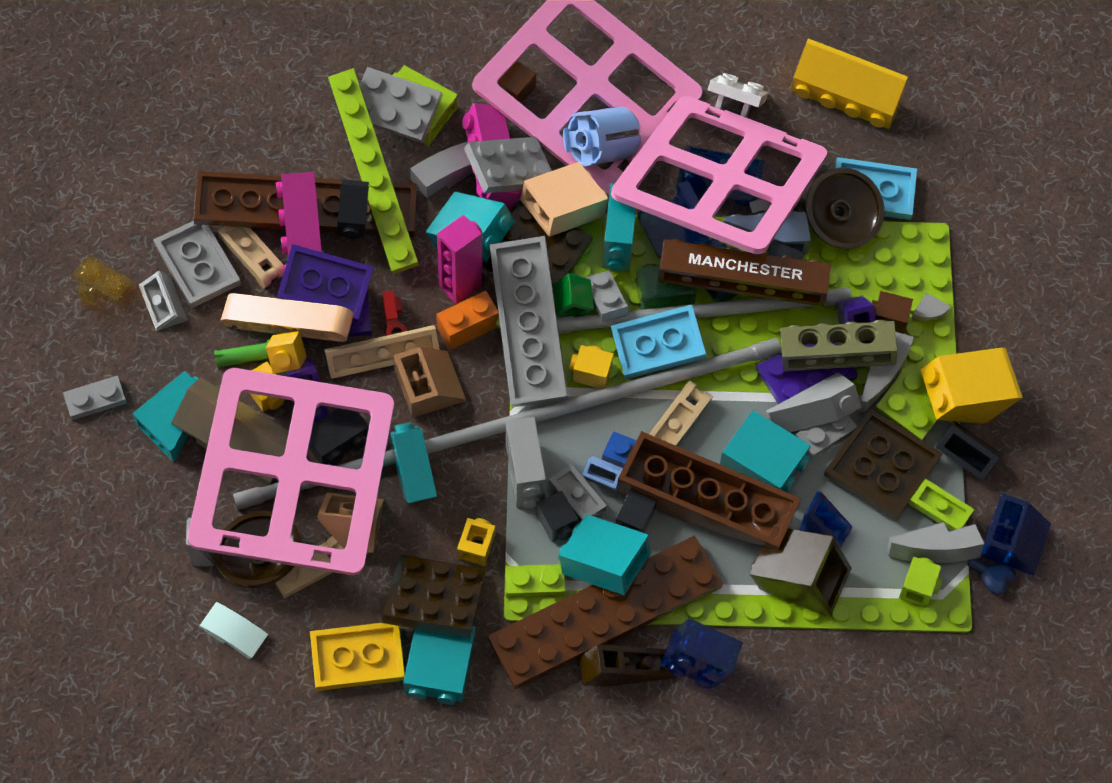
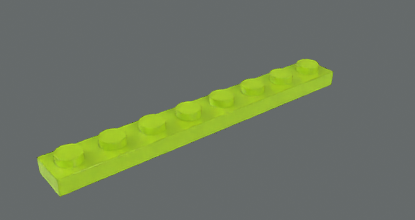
M352 68L329 76L328 79L362 181L369 182L368 201L393 274L419 266L356 72Z

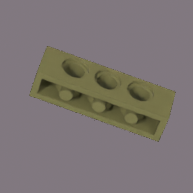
M876 320L870 323L847 322L836 325L821 323L816 326L801 327L799 325H791L786 328H780L783 371L896 365L897 363L894 321ZM862 341H871L872 343L864 344ZM841 342V343H843V344H842V345H834L833 343ZM806 344H813V345H815V346H813V347H806L805 345H806Z

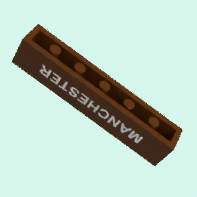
M664 239L658 282L824 307L828 294L831 264H825L819 260H798L792 256L778 257L768 255L767 253L753 254L733 247L726 249L713 247L706 243H685L680 239Z

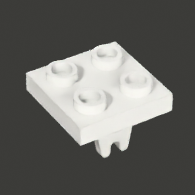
M727 73L711 79L708 91L719 94L715 108L722 110L726 97L744 102L740 116L747 118L751 105L759 107L766 101L768 92L764 91V86L754 82L743 84L737 82L738 77Z

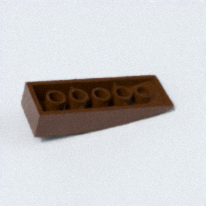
M642 431L618 477L616 493L625 497L632 490L656 501L655 510L693 525L774 549H779L801 501L799 497Z

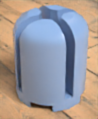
M612 107L572 114L573 118L570 120L568 128L563 129V142L566 152H571L574 159L580 162L583 167L631 158L641 144V135L607 137L605 135L640 129L637 117L631 110L624 107Z

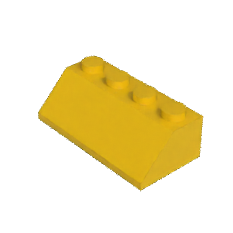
M808 38L793 77L791 91L795 92L800 98H810L818 101L826 108H836L844 111L849 117H859L867 120L875 127L890 129L901 105L908 76Z

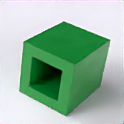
M568 273L552 285L556 315L561 317L585 316L594 309L591 279Z

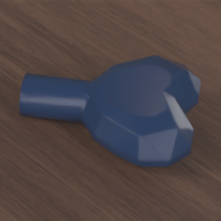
M977 558L970 559L967 564L982 575L984 585L990 592L996 595L1004 594L1007 590V584L1012 583L1017 577L1015 570L1008 565H987Z

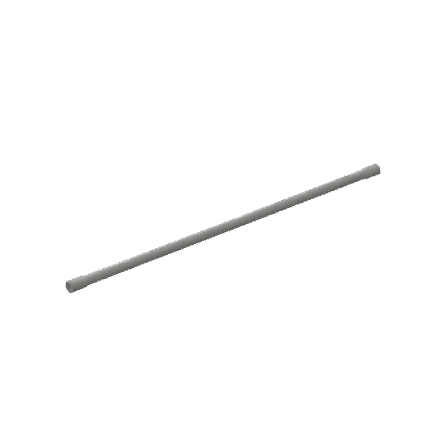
M773 338L753 344L747 348L425 440L427 454L506 432V421L535 417V423L752 360H761L781 353V346L779 340ZM393 449L385 451L383 467L395 464ZM363 458L337 465V467L360 469ZM279 482L234 493L233 496L237 510L274 499ZM305 483L301 486L300 491L319 485Z

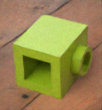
M913 556L899 598L927 607L932 593L937 595L943 581V578L938 577L941 566L936 565L934 561L928 558Z

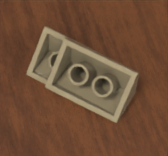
M199 378L187 389L171 425L196 438L195 443L207 449L220 389L205 379ZM239 401L229 446L235 450L280 457L285 453L289 431ZM254 475L255 477L263 480L268 484H271V482L274 479L271 477Z

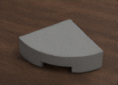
M926 293L913 312L912 318L918 321L940 319L949 312L951 306Z

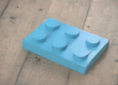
M837 157L835 168L855 169L868 176L876 184L884 202V217L911 220L917 176L916 168Z
M692 304L611 325L625 380L707 358Z

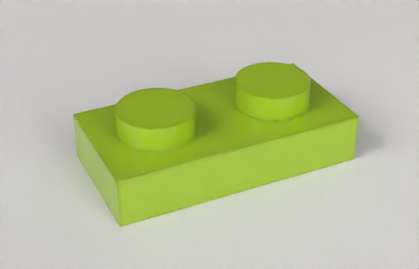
M927 479L923 481L909 502L910 506L937 523L944 522L946 528L950 531L963 528L975 510Z
M561 564L505 566L506 598L517 596H565V578L562 574Z

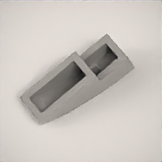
M467 142L438 152L410 168L411 181L416 183L417 188L426 198L445 186L448 188L452 187L473 173L471 163L464 150Z
M895 332L897 344L896 365L870 366L860 401L862 408L858 409L857 413L863 414L869 410L893 385L905 364L914 338L913 336Z
M943 522L889 538L886 552L889 557L905 561H912L914 556L917 558H928L935 563L962 562L980 558L984 542L975 524L948 532Z

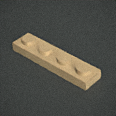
M433 325L324 350L331 379L394 365L393 355L418 347L440 349L436 328Z

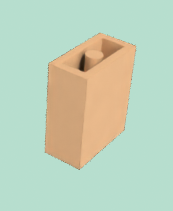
M580 162L525 180L520 198L549 237L603 218L609 199L606 192L598 186L591 173L586 171Z

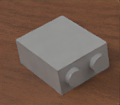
M535 417L506 421V450L516 507L534 508L536 507V502L545 499L546 486Z

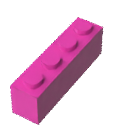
M474 103L463 117L462 125L466 130L467 143L510 139L505 116L492 105ZM476 177V189L480 198L505 203L508 210H511L521 197L522 190L484 193Z
M314 172L281 174V182H276L277 199L283 198L284 209L278 210L280 226L286 227V237H281L282 254L288 253L289 256L292 244L321 252Z
M464 214L437 233L439 287L455 304L460 303L482 287L483 233L480 226L475 221H470Z

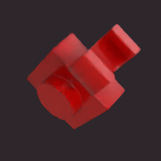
M394 290L382 292L387 323L386 336L392 335L391 331L395 328H399L402 332L407 331L406 326L398 321L397 313H402L400 296L395 297Z

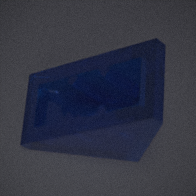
M817 491L804 514L800 531L833 536L841 549L853 526L822 492Z

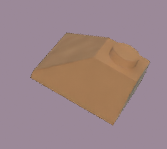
M326 493L318 513V520L345 549L348 542L356 496ZM377 498L367 554L369 552L374 553L377 544L384 499Z

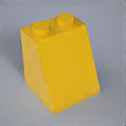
M1006 348L938 356L920 370L936 420L984 424L1023 398Z

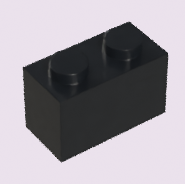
M338 408L313 424L309 450L320 464L328 465L330 463L334 465L343 459L346 452L353 448L355 450L360 449L366 444L369 426L358 411Z

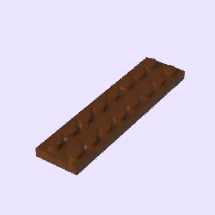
M197 171L194 224L286 229L285 226H280L278 210L284 209L283 198L277 199L276 182H281V176ZM315 178L319 230L337 232L341 179ZM392 182L409 235L414 236L416 183ZM368 201L365 234L380 235Z
M694 535L649 557L625 595L591 585L488 635V642L513 688L517 689L578 659L597 644L607 645L721 589L723 582Z

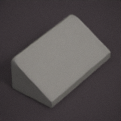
M159 270L139 284L156 331L188 320L169 274Z

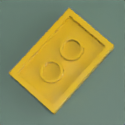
M375 623L310 631L316 691L404 681L405 674L399 626Z

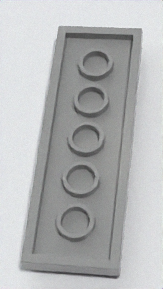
M541 236L491 244L490 252L511 407L568 399L546 238Z

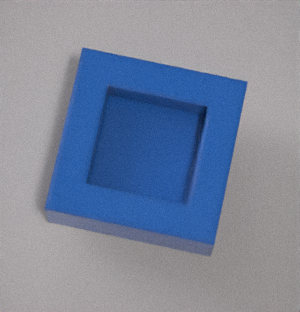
M613 431L602 454V460L623 468L637 440Z

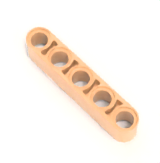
M229 294L221 317V323L227 327L235 325L237 329L273 334L300 331L301 337L344 342L348 338L354 312L337 305Z

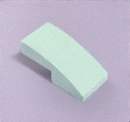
M218 602L214 604L199 626L221 643H227L248 659L254 656L268 635L241 615Z

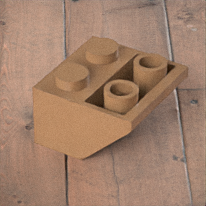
M418 347L393 355L394 370L412 418L466 402L448 351Z

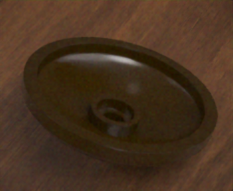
M835 168L823 173L811 184L805 199V213L810 228L821 241L838 249H854L871 241L879 232L884 219V202L878 187L868 176L851 168ZM836 208L840 209L841 217L836 215Z
M272 511L247 513L236 518L224 530L264 537L269 532ZM293 523L291 540L301 543L300 534ZM223 537L221 545L240 548V540ZM214 553L215 563L221 575L230 583L244 588H260L271 585L284 578L294 568L292 565Z

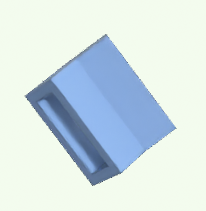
M591 456L588 459L583 475L588 480L616 491L618 477L623 468ZM593 468L615 476V481L592 472Z

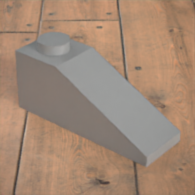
M838 372L770 408L766 413L770 421L788 432H794L838 421L862 408L855 384Z

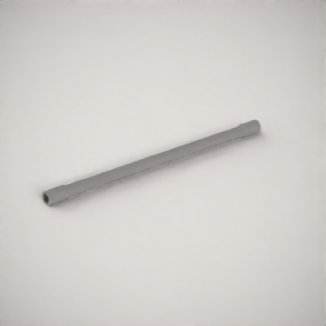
M850 288L829 289L824 306H836V302L850 299ZM754 298L695 304L692 306L695 317L704 318L812 307L814 305L768 298ZM684 306L628 311V315L604 322L601 321L598 314L557 317L559 334L577 330L611 327V325Z

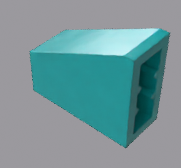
M185 371L133 413L135 424L172 462L178 458L189 434L171 425V422L187 389L199 379L196 376L192 378Z

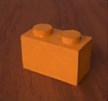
M484 291L437 313V329L449 350H452L496 329L499 312L487 291Z

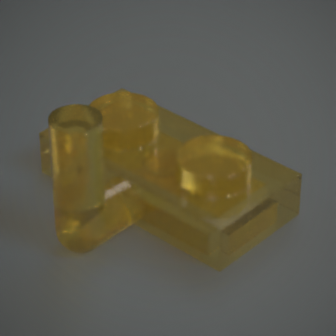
M90 254L72 274L73 279L80 282L77 285V291L80 301L84 306L91 305L98 295L103 296L118 306L134 286L133 280Z

